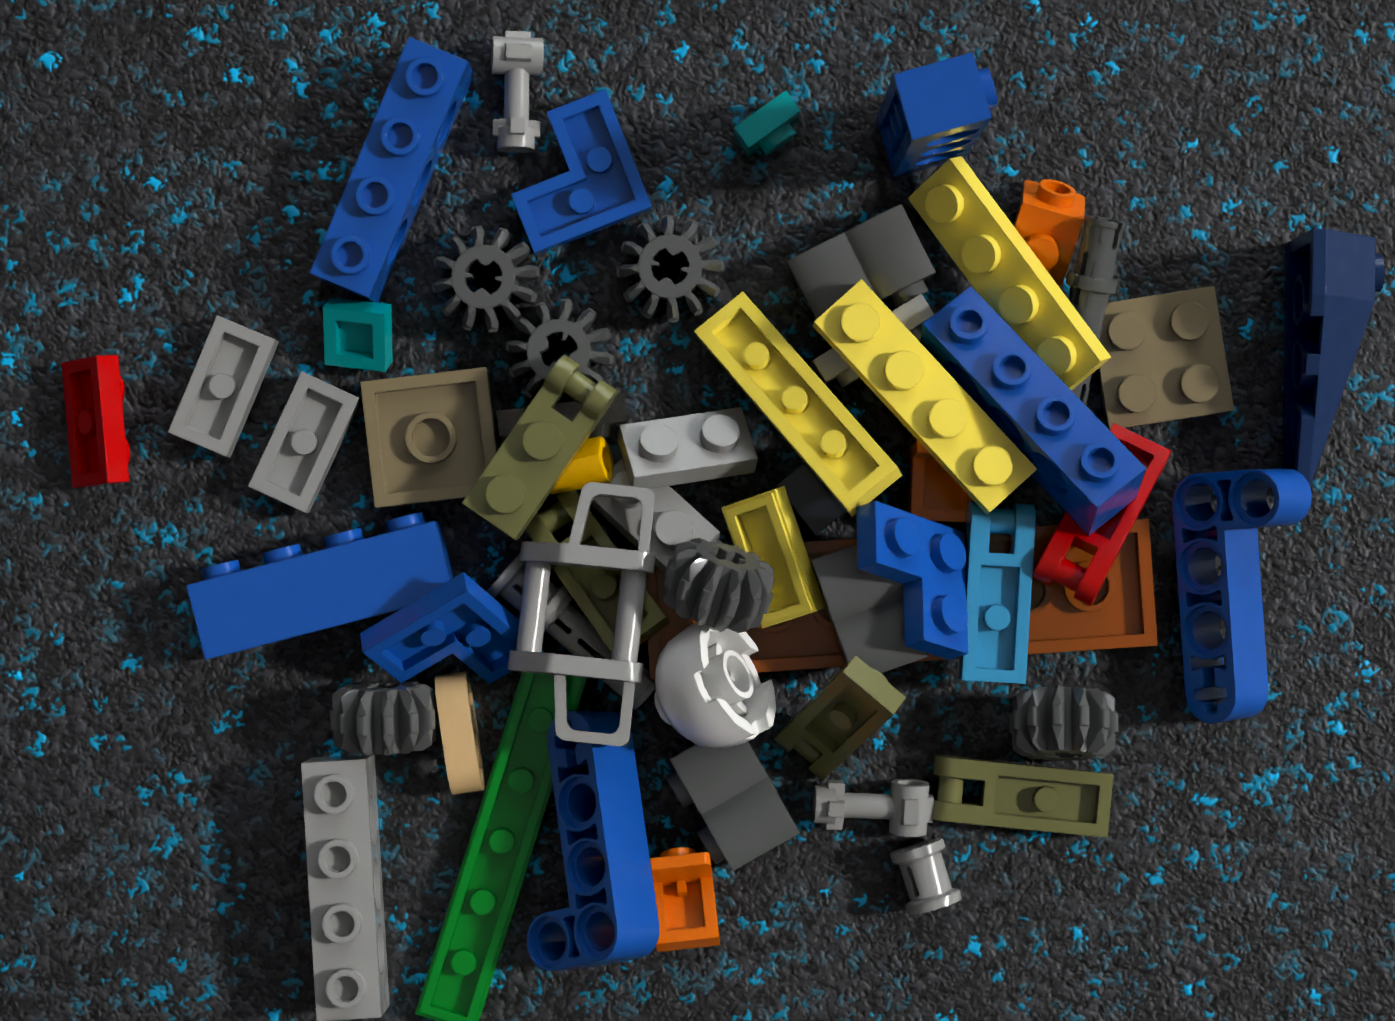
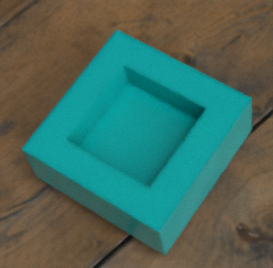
M785 90L736 125L733 138L747 157L760 148L768 156L785 145L797 134L792 125L799 121L801 110Z
M330 297L323 306L325 365L386 372L393 362L391 304Z

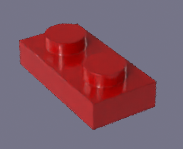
M96 355L61 363L72 488L98 487L129 482L128 464L130 461V447L125 438L122 404L125 388L123 379L120 376L118 355Z

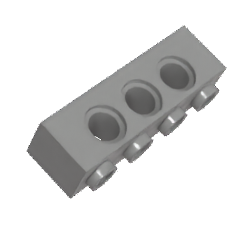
M361 754L310 758L301 763L316 1021L381 1018L389 1007L390 1000L375 755L366 756Z

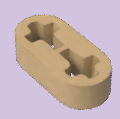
M468 672L435 676V695L452 795L484 791L483 761Z

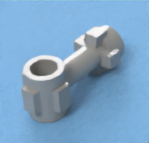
M505 31L504 36H492L491 74L504 75V119H494L492 121V138H497V150L501 152L535 151V139H540V121L529 120L530 76H542L544 41L543 38L531 37V32Z
M917 779L892 780L891 794L845 793L843 780H828L827 785L814 786L813 823L825 824L826 830H842L844 818L889 820V833L905 837H920L927 834V823H933L934 796L929 794V783Z

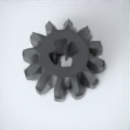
M664 215L661 222L662 236L656 237L651 226L646 222L638 225L640 237L647 244L644 248L631 241L623 242L621 251L626 256L638 261V264L618 266L616 274L619 279H640L639 282L630 286L623 296L627 303L635 302L645 294L650 296L643 307L642 315L644 318L651 320L656 315L661 302L667 304L666 315L668 323L677 324L679 321L677 303L684 301L689 312L694 317H698L703 313V308L694 293L698 291L709 298H717L720 288L713 282L702 278V275H718L723 273L724 262L717 259L701 260L702 257L711 253L717 247V241L713 236H710L693 245L691 242L697 234L698 222L690 219L685 224L681 236L674 235L673 216ZM667 255L672 262L683 259L688 267L681 268V275L685 279L675 285L668 277L658 281L652 272L660 271L659 262H657L660 257Z
M479 225L472 228L471 235L474 246L467 249L464 242L457 235L452 236L448 240L450 246L459 257L456 261L445 256H437L435 258L434 265L440 270L452 274V278L436 280L432 283V290L435 294L440 295L456 293L441 308V311L448 318L458 314L468 306L462 319V328L464 330L472 332L478 324L480 315L485 314V323L490 334H497L500 332V322L497 313L504 310L508 318L515 324L523 316L512 304L517 298L527 304L536 303L537 294L529 288L520 286V282L533 281L539 278L540 271L537 266L533 265L516 267L530 253V248L525 242L515 245L505 253L510 239L509 231L499 228L490 246L487 245V238L483 227ZM481 266L488 272L494 271L497 268L502 270V276L495 277L500 287L492 294H489L483 288L478 289L474 293L470 289V284H477V280L472 274Z
M562 299L559 306V319L553 320L545 302H540L535 305V308L542 321L541 325L535 328L523 317L515 323L517 328L530 338L528 343L518 340L508 341L506 350L515 355H527L528 359L514 364L509 368V372L513 378H522L532 372L536 373L524 390V393L529 398L536 396L549 372L556 364L553 361L548 367L544 362V356L552 352L550 341L555 338L562 337L565 345H568L571 340L577 344L578 350L572 352L569 357L581 365L579 372L596 384L600 380H605L590 369L592 364L605 367L614 364L613 354L593 351L592 347L604 344L611 339L609 329H598L587 335L585 333L596 318V312L591 308L583 311L577 321L573 323L571 322L573 314V303L571 300ZM562 398L560 399L556 407H559Z
M701 538L691 539L690 541L677 544L674 555L669 558L664 574L663 601L670 608L676 609V613L681 618L692 619L698 622L699 626H711L719 632L725 629H730L737 633L747 632L750 628L759 627L764 614H767L774 595L771 593L775 580L773 578L774 569L767 562L761 561L757 553L746 552L740 549L738 545L724 544L718 539L712 542Z
M383 680L360 682L359 684H346L332 694V709L329 710L330 730H333L334 746L349 754L361 753L366 756L382 754L389 756L398 753L409 754L411 751H423L436 741V725H439L435 690L426 684H421L418 681L403 683Z
M1057 685L1056 687L1038 686L1035 689H1025L1013 699L1012 714L1009 715V734L1012 735L1013 751L1021 756H1027L1029 759L1067 762L1073 760L1090 761L1092 758L1102 759L1115 749L1116 734L1119 733V714L1115 711V698L1098 688H1082L1081 686L1063 687Z

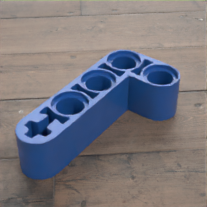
M1249 469L1193 474L1180 481L1173 493L1172 508L1185 696L1189 709L1202 722L1215 724L1253 717L1263 710L1267 702L1269 689L1257 528L1289 526L1300 522L1307 515L1312 501L1310 484L1301 473L1294 469ZM1269 486L1274 495V503L1271 509L1266 499ZM1213 491L1216 494L1217 498V508L1215 512L1213 511L1211 506V495ZM1217 555L1219 556L1222 565L1220 576L1218 575L1215 567V560ZM1221 618L1226 628L1225 639L1221 636L1219 629Z
M567 711V722L570 728L574 730L611 734L619 728L620 714L604 711ZM554 718L548 731L547 745L570 907L543 913L532 921L527 933L529 956L537 967L546 971L594 968L643 958L649 955L656 947L659 938V919L631 730L629 742L620 747L561 740L556 735Z

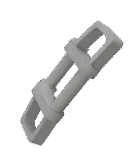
M589 482L583 486L580 493L569 543L521 542L519 561L525 563L516 651H509L507 670L554 675L555 732L561 740L618 747L624 746L629 742L635 683H642L644 668L643 663H638L646 578L647 574L654 573L656 555L649 552L655 494L649 488ZM595 498L628 499L638 501L641 504L642 517L638 551L581 545L590 505ZM551 566H575L621 571L612 660L542 653ZM566 676L624 682L620 723L616 732L607 734L578 731L570 728L567 722Z

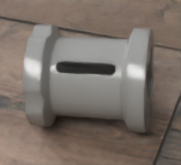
M941 837L924 840L890 852L892 863L899 864L910 901L905 905L907 915H918L934 911L962 899L960 890L952 888L941 853L945 848L944 840Z

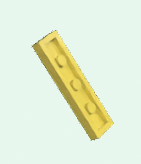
M962 156L948 159L908 197V200L976 292L1071 391L1111 358Z
M862 279L814 321L813 327L986 515L1037 470L1029 459Z
M743 291L694 330L702 344L851 516L856 514V507L871 502L902 476L898 466Z

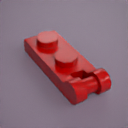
M1113 423L1110 431L1146 468L1137 497L1090 536L1065 512L1033 574L1034 579L1048 586L1056 582L1074 591L1073 598L1090 607L1094 603L1171 453V450ZM1072 545L1093 555L1087 569L1066 559Z

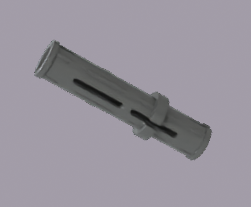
M1085 215L1082 239L1075 268L1068 271L1066 284L1071 286L1068 300L1100 341L1110 294H1115L1117 290L1118 280L1113 277L1119 245L1121 244L1126 223L1101 216ZM1092 374L1072 390L1086 406Z

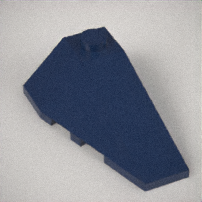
M1315 228L1285 243L1282 468L1298 471L1306 478L1310 486L1375 302V292H1381L1385 278L1383 255L1375 254L1376 237Z

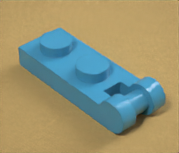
M973 500L968 502L965 563L968 654L960 656L958 679L1026 684L1036 522L1034 504L1014 503L1012 509L994 508L986 515ZM990 533L1010 535V554L989 553Z

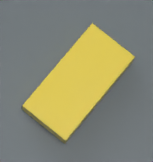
M785 486L721 507L733 544L738 545L740 549L746 552L757 553L761 561L767 562L774 569L773 578L775 580L771 592L774 595L768 613L763 616L761 622L762 629L826 608Z

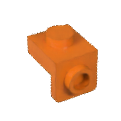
M1044 179L1038 183L1025 180L1021 191L1019 209L1013 226L1056 284L1062 287L1084 222L1085 197L1077 194L1073 187L1061 181Z
M917 440L910 447L908 512L940 524L966 525L968 502L972 499Z
M678 847L663 851L659 857L650 858L659 919L657 952L719 946L720 938L710 853H697L693 848Z

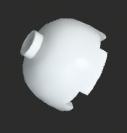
M695 622L673 637L659 655L655 672L656 692L654 701L660 717L667 724L672 725L679 734L698 746L727 748L743 744L773 726L776 713L774 686L771 679L762 684L760 682L757 670L749 655L759 650L746 632L737 633L730 629L719 632L714 627L707 625L699 626L698 622Z

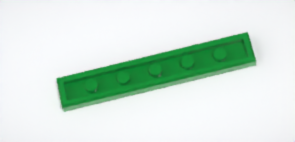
M522 672L415 1011L417 1015L436 1021H480L553 789L547 744L550 724L555 718L554 675ZM566 676L567 711H577L587 678Z

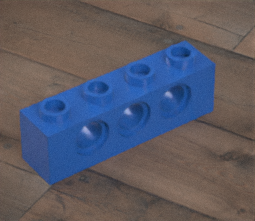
M408 37L311 268L310 274L319 281L369 302L379 303L474 77L473 70L467 60Z
M973 52L893 74L876 117L893 178L942 165L950 158L962 156L963 159L966 158L991 120L990 109L998 106L995 85L987 67L978 70Z
M971 286L922 323L920 343L1037 468L1031 476L1088 536L1137 497L1146 471L1143 464Z

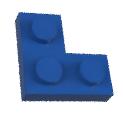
M606 89L547 112L569 171L511 194L535 256L652 210V205Z
M878 501L856 507L857 569L903 584L905 646L948 660L967 655L968 612L964 532Z
M462 572L361 632L362 653L400 683L453 653L487 683L491 684L511 672L507 670L509 651H516L519 620L467 574Z

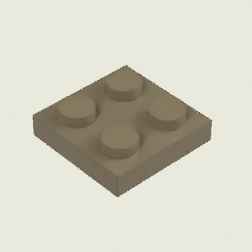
M1215 286L1108 302L1100 343L1111 358L1098 368L1096 373L1104 423L1109 430L1113 423L1124 428L1234 411Z
M481 367L360 382L375 508L465 498L498 451L488 368Z

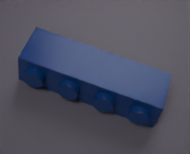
M423 512L386 521L388 530L386 534L364 539L361 528L324 537L327 549L302 555L300 544L262 553L265 565L241 571L239 560L201 569L204 581L186 586L205 660L404 608L455 577L441 522L432 521L425 523Z

